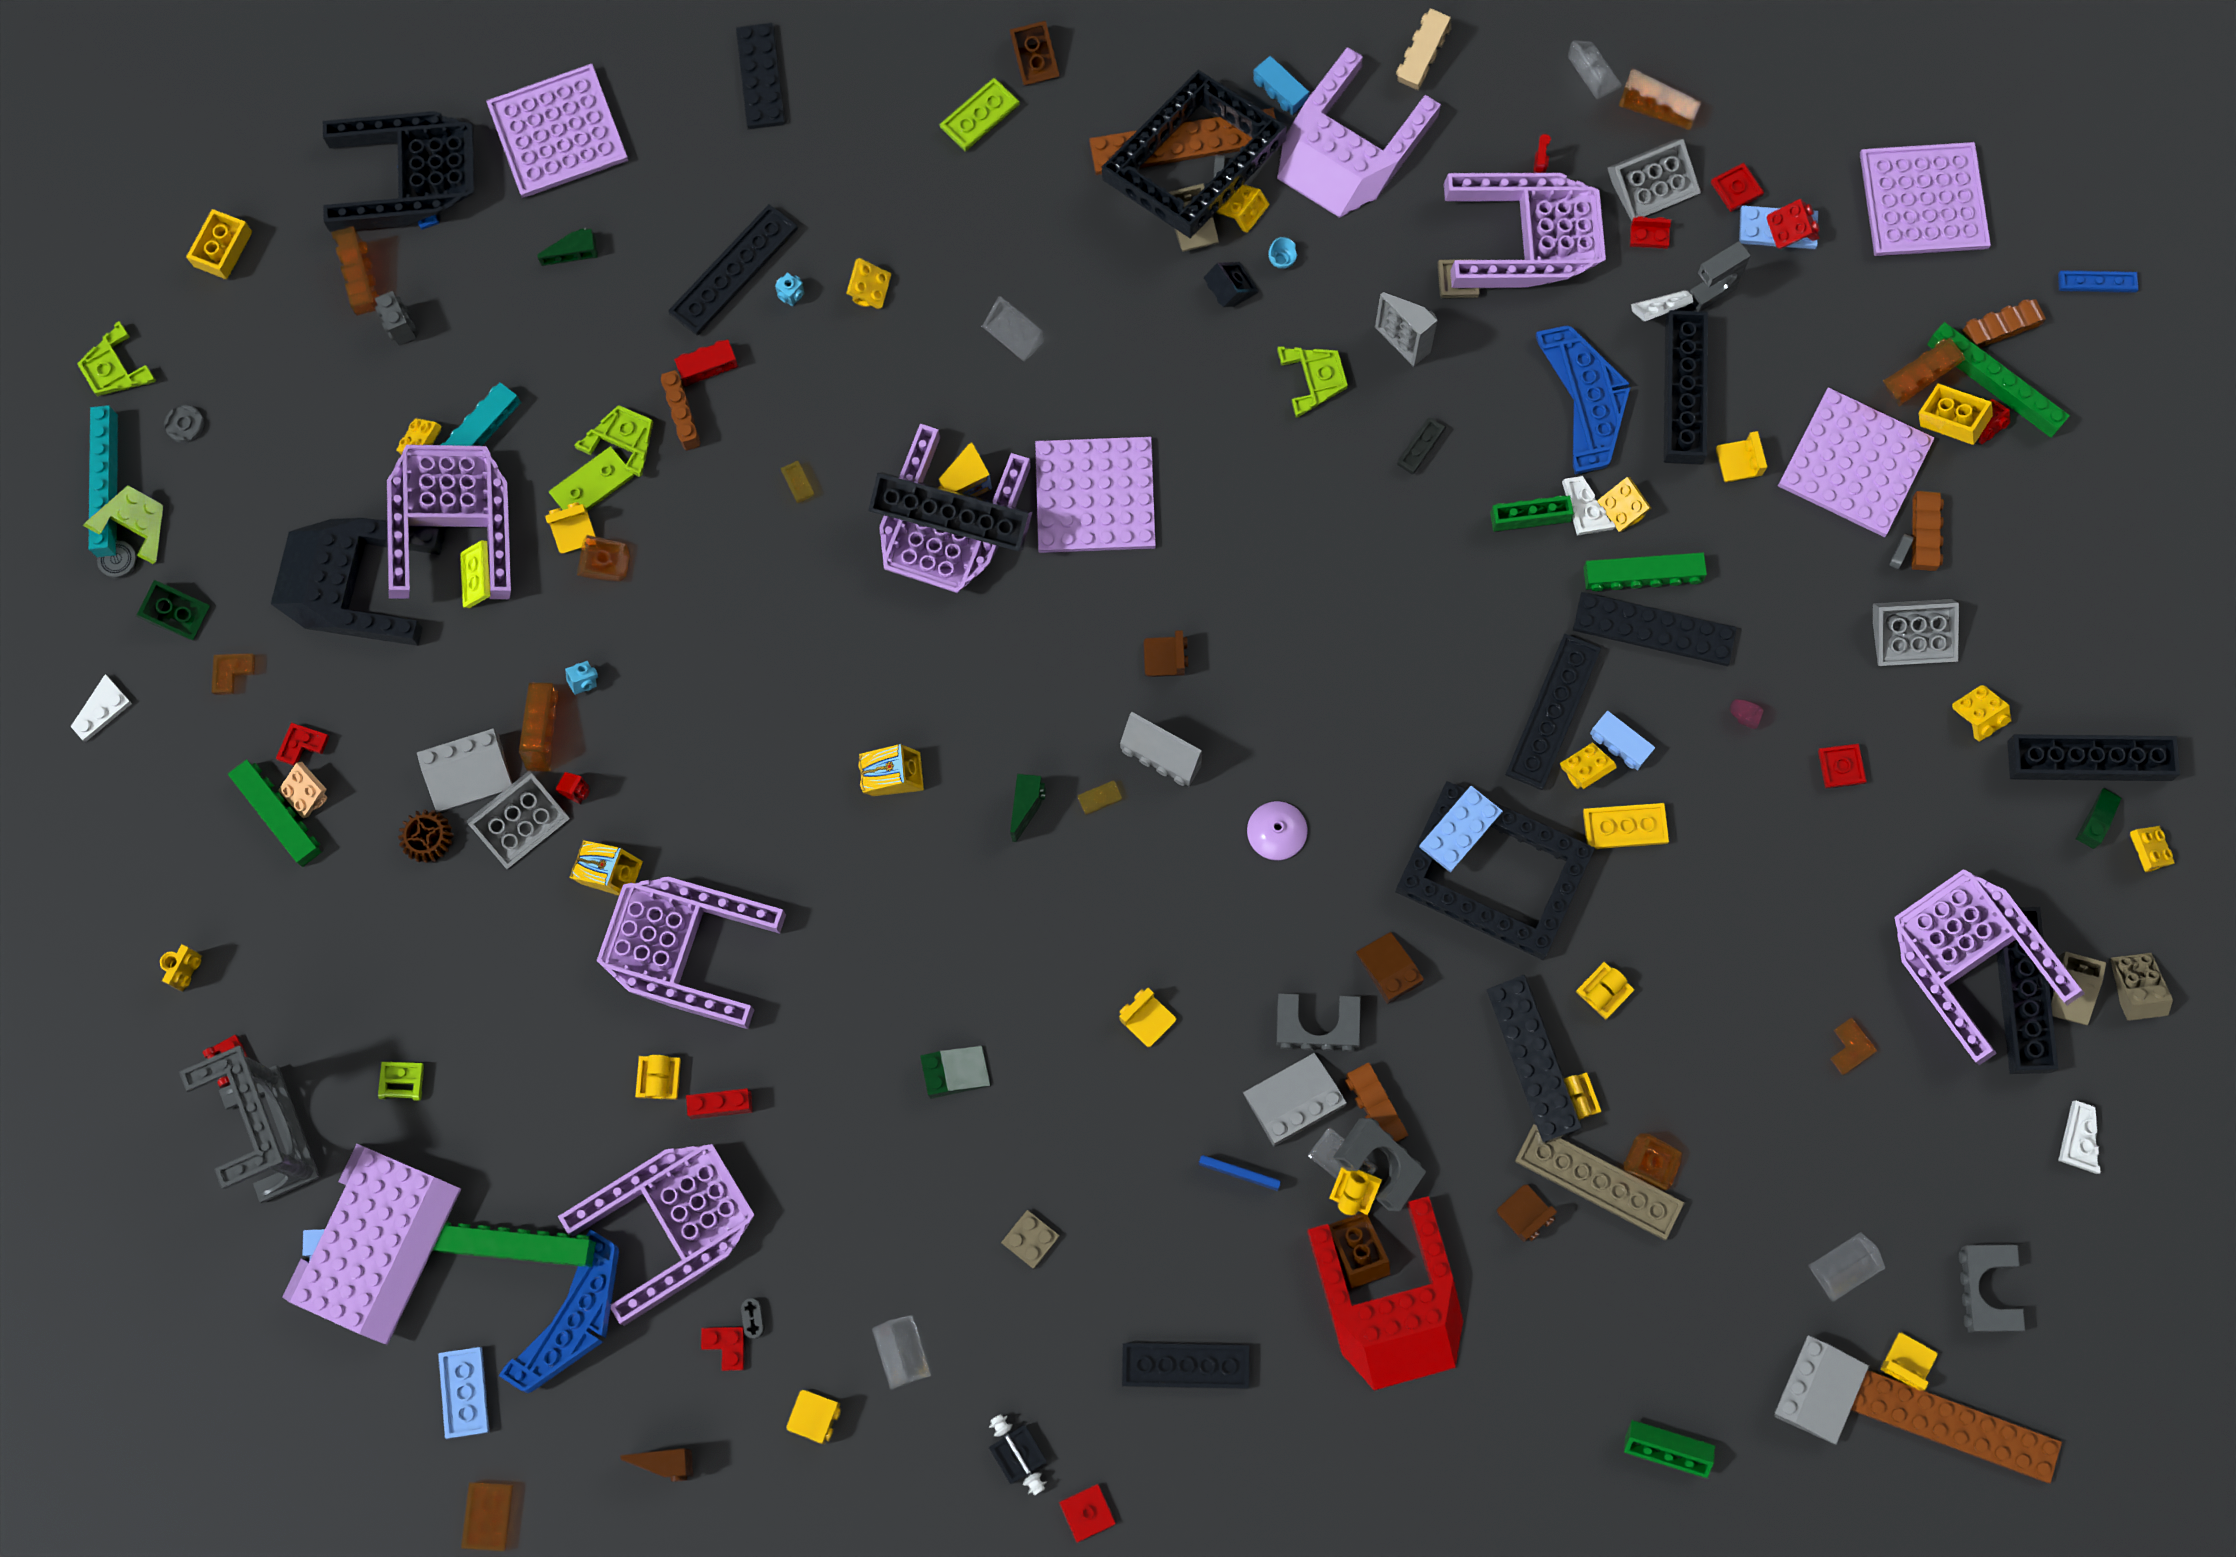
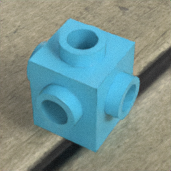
M786 273L784 277H780L775 286L778 298L793 307L805 293L802 280L796 275L791 276L789 273Z
M588 661L565 669L567 682L574 695L597 687V671L594 667L591 668Z

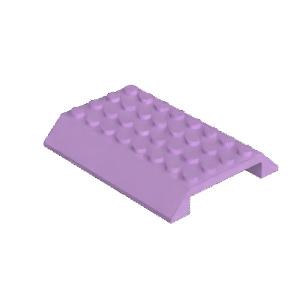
M356 1144L338 1181L346 1185L310 1261L300 1260L282 1298L358 1334L388 1345L461 1188Z

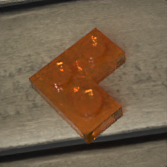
M214 655L212 693L214 695L234 694L235 675H254L255 655Z
M1852 1017L1834 1030L1846 1046V1048L1830 1058L1842 1075L1877 1051Z

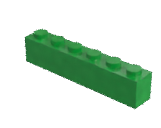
M1704 553L1586 561L1583 567L1586 590L1592 589V591H1601L1603 588L1620 590L1623 587L1637 589L1645 585H1650L1651 587H1659L1662 584L1677 586L1687 582L1699 584L1704 581L1707 575Z
M246 759L229 772L228 776L296 863L304 867L322 853L318 848L320 843L313 835L310 837L306 833L309 829L302 821L298 822L295 819V816H297L295 811L290 806L286 807L283 802L286 800L279 792L275 793L272 787L274 785L267 777H262L260 774L262 769L257 763L254 762L252 764Z

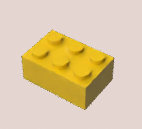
M212 209L186 258L193 267L227 280L247 244L252 230L245 221Z
M1941 384L1936 385L1919 411L1921 427L1972 445L1976 443L1993 416L1992 402Z

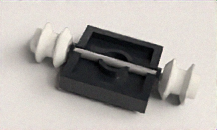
M1000 1414L991 1420L992 1425L989 1428L994 1427L996 1430L994 1436H1002L1003 1439L991 1445L989 1449L1010 1485L1026 1476L1028 1478L1025 1479L1023 1486L1028 1485L1030 1487L1028 1494L1033 1492L1036 1495L1045 1489L1043 1485L1047 1482H1041L1039 1479L1041 1473L1033 1474V1471L1047 1461L1026 1425L1010 1434L1009 1431L1012 1428V1424L1006 1423L1005 1420L1008 1416L1003 1417Z

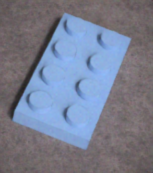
M1742 206L1740 209L1739 236L1741 244L1776 246L1766 217L1780 208ZM1814 211L1812 218L1817 223L1818 211ZM1805 237L1786 247L1816 249L1817 240L1811 241L1808 237Z
M1470 786L1419 847L1451 873L1500 816L1502 810L1474 787Z
M482 1347L438 1353L445 1439L489 1433Z

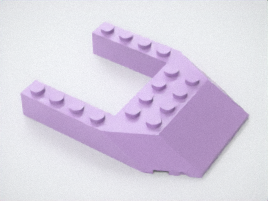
M1348 47L1307 99L1287 132L1286 140L1282 145L1277 178L1339 218L1348 214L1349 211L1356 210L1361 205L1378 198L1437 119L1441 104L1425 95L1384 150H1381L1329 118L1326 114L1362 67L1363 56Z
M1562 173L1447 174L1444 182L1445 201H1520L1525 260H1455L1450 270L1452 288L1532 287L1570 279L1606 260L1600 193L1598 189L1588 187L1578 180L1577 182L1570 180Z
M923 424L919 425L899 477L923 483L940 440L938 429ZM1013 453L1010 454L993 502L1016 507L1030 470L1029 458ZM885 515L879 527L885 570L955 593H959L991 563L999 547Z
M405 446L394 470L387 479L389 599H409L408 526L487 527L490 580L489 598L510 599L507 481L500 473L496 462L490 456L491 454L486 446Z
M1964 869L1895 916L1902 963L1978 1065L1997 1053L1947 986L2014 940L2019 942L2067 1006L2085 994L2007 891Z
M671 877L623 884L597 962L625 989L633 994L676 1009L748 1029L754 1013L752 1006L679 985L703 912L780 934L786 917L783 909Z
M712 1144L666 1149L558 1216L566 1232L574 1237L636 1197L644 1194L682 1259L677 1264L611 1304V1310L619 1324L625 1326L692 1284L726 1259L755 1216Z

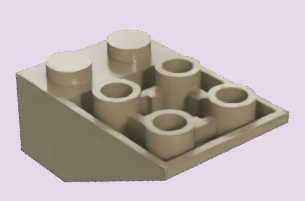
M1204 184L1168 193L1182 199L1185 208L1192 201V197L1194 195L1197 196L1204 189ZM1213 216L1191 239L1175 229L1182 252L1219 243Z
M2065 951L2058 956V959L2085 994L2067 1006L2052 987L2050 993L2052 1016L2088 1025L2103 982L2106 962Z
M2152 953L2112 957L2111 964L2120 1005L2127 1021L2168 1016L2173 999Z

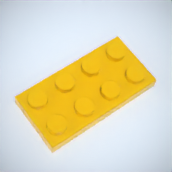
M1664 803L1583 810L1586 842L1595 849L1669 843Z

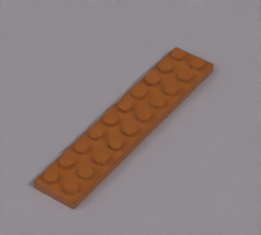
M1273 108L1262 110L1275 119ZM1221 117L1185 122L1139 168L1239 152L1242 146L1245 147L1252 138ZM1136 131L1089 138L1096 175L1102 174V166Z
M1868 1370L1851 1408V1411L2045 1483L2051 1482L2062 1443L1928 1392L1919 1391L1914 1387Z

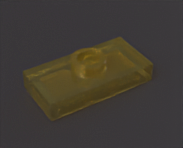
M799 461L781 468L797 503L814 496V492Z
M1114 780L1077 795L1085 815L1122 800Z

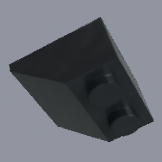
M1240 262L1216 263L1203 277L1207 282L1208 288L1213 291L1218 303L1222 307H1235L1259 292Z

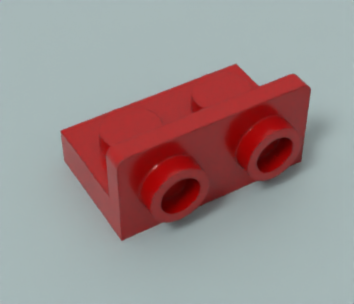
M1634 217L1630 225V247L1668 249L1671 219L1664 217Z
M1994 399L1990 400L1992 402L1993 416L1978 438V442L1981 444L1992 439L1996 433L2005 429L2010 424V410Z

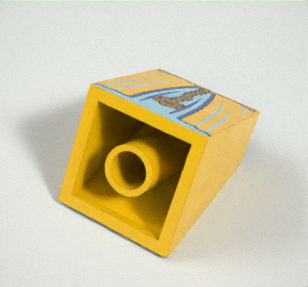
M973 443L968 444L939 478L940 488L974 497L992 489L990 474Z
M899 744L859 754L860 787L863 793L879 796L924 790L919 751Z
M583 840L569 878L582 885L619 896L623 884L636 882L643 861L621 848Z

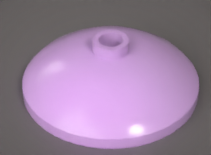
M1280 801L1269 802L1257 808L1251 815L1247 827L1248 840L1252 848L1260 856L1275 861L1285 860L1296 855L1304 846L1307 838V824L1302 813L1291 804ZM1280 825L1281 829L1275 830L1274 826Z

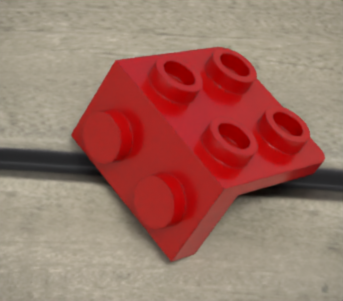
M1799 199L1767 215L1766 219L1777 248L1782 249L1805 237H1808L1811 241L1820 238L1818 234L1820 228L1818 223L1812 218L1814 211L1810 204H1806L1803 200Z

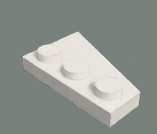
M1685 290L1631 304L1632 312L1645 322L1668 313L1669 310L1686 307L1688 304L1693 303V296Z
M1583 476L1567 478L1562 481L1566 496H1571L1574 513L1572 519L1577 535L1614 530L1615 524L1613 521L1610 522L1605 514V509L1603 506L1600 507L1595 499V494Z
M2072 1101L2058 1161L2100 1174V1166H2098L2097 1161L2099 1148L2096 1146L2095 1136L2097 1133L2095 1107L2079 1101Z

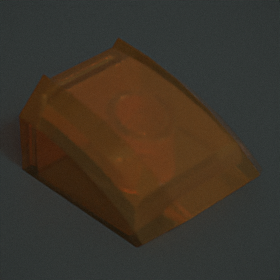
M586 535L581 547L577 576L621 581L626 577L630 557L627 545Z
M1640 1133L1633 1140L1632 1147L1624 1162V1171L1667 1191L1672 1186L1680 1167L1682 1152L1650 1134Z

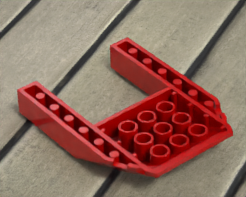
M1429 1196L1407 1203L1430 1282L1429 1285L1352 1306L1329 1225L1325 1224L1307 1230L1341 1353L1373 1390L1456 1368L1463 1317L1454 1279Z

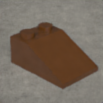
M1046 20L1010 29L1023 85L1059 77Z
M1391 932L1356 951L1357 956L1387 1004L1422 985L1424 981L1414 962Z
M1360 1213L1329 1224L1338 1258L1351 1289L1390 1275L1389 1260L1367 1214Z
M689 1449L620 1455V1460L660 1476L671 1478V1481L674 1482L687 1481L688 1476H693L692 1451Z

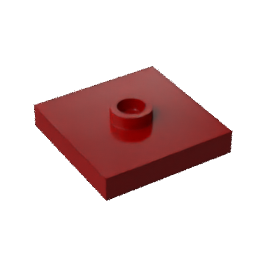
M1745 163L1711 180V184L1730 212L1764 194Z
M1859 744L1818 749L1825 789L1866 783Z
M1098 1484L1059 1502L1076 1542L1116 1524Z

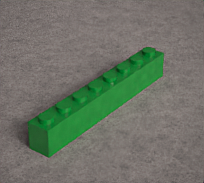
M1944 322L1927 343L1930 348L2050 438L2054 436L2070 416Z
M446 1222L432 1250L442 1253L592 1267L596 1242L589 1240V1236L577 1235V1238H569V1234L557 1233V1237L549 1236L550 1233L544 1231H537V1235L530 1234L529 1230L517 1229V1233L510 1232L509 1228L498 1227L497 1231L490 1230L491 1227L478 1225V1229H473L469 1224L459 1223L458 1227L451 1226L452 1223Z

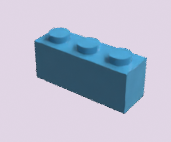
M1271 56L1254 69L1253 79L1256 85L1263 87L1270 98L1280 103L1284 111H1288L1293 115L1309 98V91Z

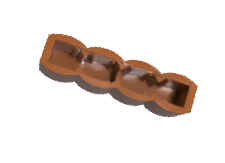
M2025 299L2018 306L2012 307L2009 305L2003 308L2001 312H1990L1983 317L1984 319L1977 320V318L1969 320L1962 331L1968 340L1979 348H1983L1989 344L2039 327L2046 318L2036 299Z
M675 370L662 374L661 383L665 390L672 419L683 448L687 451L700 447V437L695 428V421L691 414L690 405L679 374Z
M1916 491L1913 495L1912 537L1914 539L1912 541L1911 565L1914 570L1936 571L1939 566H1942L1943 554H1940V547L1943 545V536L1940 535V529L1943 528L1944 519L1941 517L1940 511L1943 510L1944 500L1941 499L1940 493Z
M1369 1062L1347 1073L1345 1083L1350 1091L1354 1090L1357 1096L1355 1098L1356 1104L1359 1109L1363 1108L1367 1114L1365 1118L1375 1119L1383 1131L1393 1136V1140L1396 1143L1407 1138L1408 1133Z

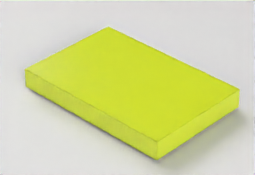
M483 540L460 553L464 608H471L490 597L487 541Z

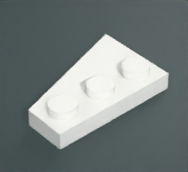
M105 674L71 725V728L84 742H87L132 703Z

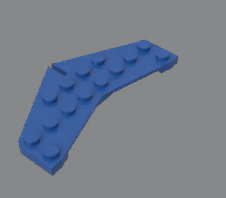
M1562 326L1536 332L1538 345L1574 400L1573 469L1575 474L1606 468L1610 464L1630 391V387H1625H1628L1629 383L1572 327Z
M591 1229L586 1236H589V1240L596 1242L592 1267H577L568 1296L551 1324L516 1360L511 1359L499 1374L501 1378L525 1393L533 1392L603 1343V1341L591 1334L592 1330L606 1338L619 1248Z

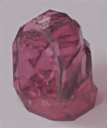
M1735 699L1730 705L1731 713L1737 718L1738 723L1752 729L1758 727L1764 711L1762 707L1740 699Z

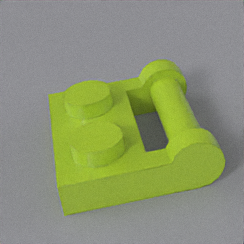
M381 1062L378 1098H413V1100L421 1101L424 1064ZM388 1084H414L413 1090L387 1089Z

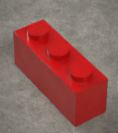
M729 340L717 341L714 345L700 347L695 352L684 353L674 359L684 386L739 367Z
M748 1088L686 1095L687 1116L690 1119L753 1113L752 1097Z

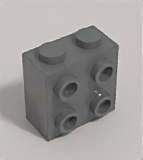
M391 291L375 298L377 302L375 309L379 317H381L382 325L391 341L395 340L398 346L416 339L414 334L416 327L410 319L409 311L401 297H396L394 292Z

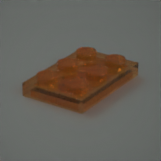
M469 1482L461 1548L506 1551L513 1485Z

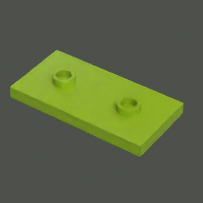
M993 78L940 123V128L966 152L1017 108L1020 102Z
M610 446L548 492L562 510L568 509L567 505L579 502V505H585L588 511L632 479L634 475L625 470V463Z

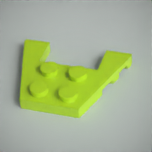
M120 321L114 325L115 328L109 334L106 333L102 337L103 340L97 347L94 346L78 362L79 368L97 396L156 382L146 365L128 374L115 353L113 347L129 338Z
M1277 347L1281 366L1301 361L1310 395L1292 399L1296 418L1347 389L1348 385L1338 351Z
M618 405L600 421L601 423L594 430L591 429L586 433L587 436L581 441H577L574 446L576 449L591 455L600 439H603L632 452V455L624 468L626 471L641 477L653 422L645 416Z
M126 486L88 519L83 526L97 534H101L109 519L117 522L145 538L137 556L154 564L157 560L163 505L134 488Z

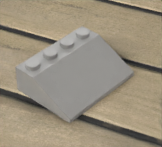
M1683 139L1670 141L1607 168L1612 184L1631 221L1634 217L1647 216L1701 193Z
M1383 292L1380 294L1375 328L1414 367L1431 353L1437 318L1432 311H1428L1423 306Z
M1953 599L1873 603V629L1878 666L1958 662V602Z
M1131 712L1120 742L1122 752L1129 757L1135 756L1139 758V761L1147 767L1151 765L1157 768L1156 771L1163 776L1169 775L1173 777L1177 784L1190 787L1201 768L1202 750Z
M494 729L417 752L421 771L437 813L500 794L512 785L500 737Z
M529 770L470 817L467 823L503 866L508 869L570 818Z
M1315 1053L1243 1092L1273 1147L1344 1108L1346 1105L1342 1094Z
M1807 1336L1775 1412V1417L1836 1445L1869 1366L1829 1344Z

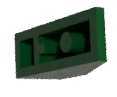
M582 228L578 231H573L537 254L541 266L597 258L596 240L592 229Z
M2103 788L2075 839L2092 849L2100 845L2111 826L2121 797Z

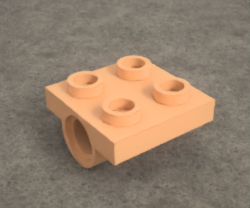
M303 762L295 764L278 790L302 818L309 817L313 810L321 807L327 800V796L324 794L327 789Z

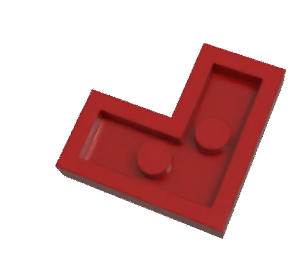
M291 723L276 759L295 766L304 749L322 755L329 736Z
M744 1327L701 1328V1350H722V1371L744 1370Z

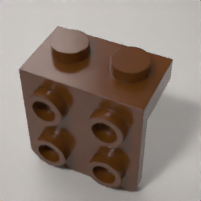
M1183 630L1175 631V637L1144 639L1146 676L1185 675V668L1188 667V656H1184V649H1187V637H1183Z
M1523 1185L1497 1209V1214L1523 1242L1528 1238L1530 1241L1540 1234L1538 1229L1543 1224L1548 1227L1555 1220L1553 1215L1557 1213L1552 1206L1548 1208L1528 1185Z

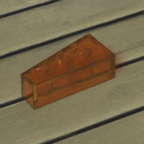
M1632 69L1619 106L1690 130L1700 102Z
M354 226L331 232L333 239H335L339 246L336 247L337 255L341 264H344V266L340 267L345 281H348V283H345L351 308L356 315L376 311L375 306H377L375 298L379 297L377 291H374L376 281L374 275L370 273L372 263L370 258H367L366 253L369 252L366 241H362Z
M1951 338L1943 339L1935 345V348L1924 352L1918 359L1883 380L1885 389L1897 405L1901 406L1964 361L1965 357Z
M529 683L519 748V753L527 771H551L554 720L556 719L555 704L558 702V691H555L553 683Z

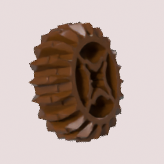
M423 810L422 815L419 811H416V817L408 815L410 821H403L405 828H399V831L403 833L398 836V839L402 841L399 843V846L404 848L403 853L405 855L409 854L408 857L411 860L415 858V861L420 863L423 859V862L428 863L429 858H431L433 862H436L437 855L443 858L441 853L443 850L449 852L446 845H452V841L449 840V838L454 837L453 833L449 832L452 830V826L447 825L449 822L447 818H443L441 813L436 815L434 810H431L430 813L427 810ZM425 823H435L438 824L439 827L428 828L425 825ZM425 831L428 833V834L426 835V837H427V838H426V841L424 840V838H425ZM439 838L438 842L434 845V841ZM417 844L419 846L423 844L427 850L414 849L413 845Z

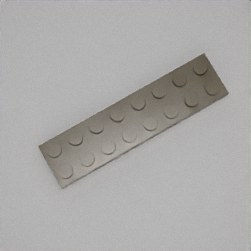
M1534 1124L1515 1160L1519 1165L1663 1240L1667 1239L1684 1202L1561 1138L1543 1143L1538 1128Z

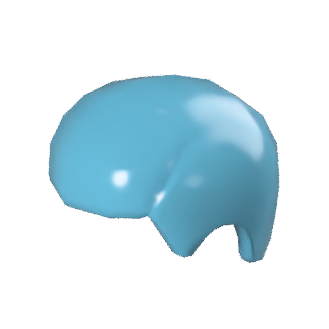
M1285 237L1275 239L1268 253L1271 264L1283 269L1292 266L1297 257L1296 244Z

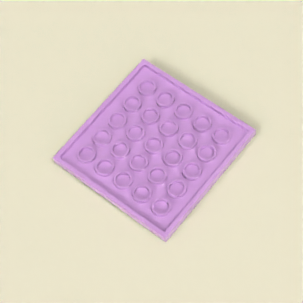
M592 64L487 100L522 198L628 161Z
M1975 142L1861 150L1860 158L1874 256L1989 249L1991 245Z
M1827 388L1778 486L1885 537L1934 437L1833 389Z
M1151 437L1036 441L1039 553L1155 548Z

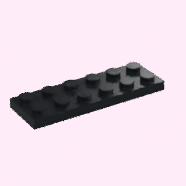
M773 23L736 27L747 128L750 130L785 125Z
M1123 1343L1122 1387L1249 1389V1345Z

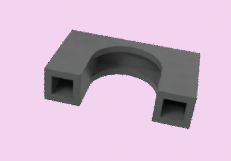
M1740 241L1701 264L1698 274L1704 282L1690 290V294L1693 296L1692 305L1698 312L1736 290L1751 256L1749 249L1742 245Z
M1278 994L1276 1046H1281V1049H1293V1046H1298L1302 1050H1313V1047H1322L1323 1051H1333L1334 1048H1342V1051L1353 1052L1354 1049H1358L1360 997L1340 996L1337 1026L1330 1033L1317 1036L1305 1031L1299 1022V994Z
M1359 1118L1333 1158L1346 1171H1358L1372 1150L1375 1148L1382 1150L1388 1158L1390 1171L1386 1182L1375 1198L1388 1211H1400L1426 1171L1421 1167V1163L1418 1160L1410 1157L1407 1154V1150L1393 1140V1136L1390 1133L1383 1131L1379 1127V1123L1375 1119Z
M1966 1245L1961 1247L1959 1262L1962 1264L1963 1272H1961L1960 1279L1965 1291L1962 1295V1302L1966 1306L1964 1325L1968 1328V1333L2025 1331L2023 1309L1993 1308L1982 1299L1979 1292V1280L1986 1270L2019 1267L2018 1245Z

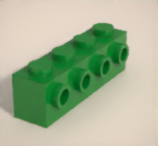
M1570 495L1546 499L1538 498L1514 503H1499L1493 505L1490 512L1493 532L1571 522L1574 514Z
M1631 1420L1625 1435L1624 1453L1704 1478H1708L1714 1464V1445Z

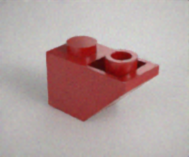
M565 772L556 787V791L560 795L581 804L582 800H586L590 787L581 776Z

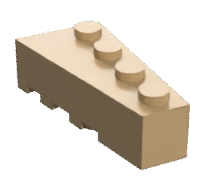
M1431 8L1428 14L1425 13L1423 15L1420 31L1416 30L1412 39L1414 43L1412 47H1408L1404 56L1406 60L1404 64L1399 65L1396 72L1398 82L1416 90H1419L1429 71L1430 66L1428 64H1432L1436 58L1437 47H1442L1446 34H1449L1451 30V17Z

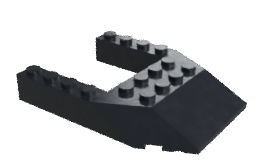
M436 111L323 121V139L329 149L398 143V198L323 205V222L329 232L406 226L436 215L475 194L472 124L460 122L453 117H445Z
M368 518L329 519L289 531L271 605L297 622L304 629L419 646L423 627L417 620L349 610L364 546L369 544L388 547L387 521ZM408 526L409 550L440 555L444 536L436 528Z

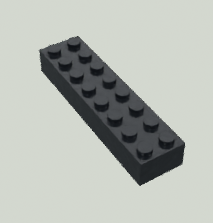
M1669 310L1665 320L1664 463L1703 465L1707 456L1708 312Z
M884 472L877 473L868 510L873 513L1015 551H1022L1024 548L1032 516L1030 511Z
M2014 734L2007 741L2009 773L2012 780L2173 781L2180 775L2177 736Z
M2019 907L2044 939L2040 907ZM2014 940L1997 952L2009 1073H2052L2058 1070L2049 982L2019 942Z

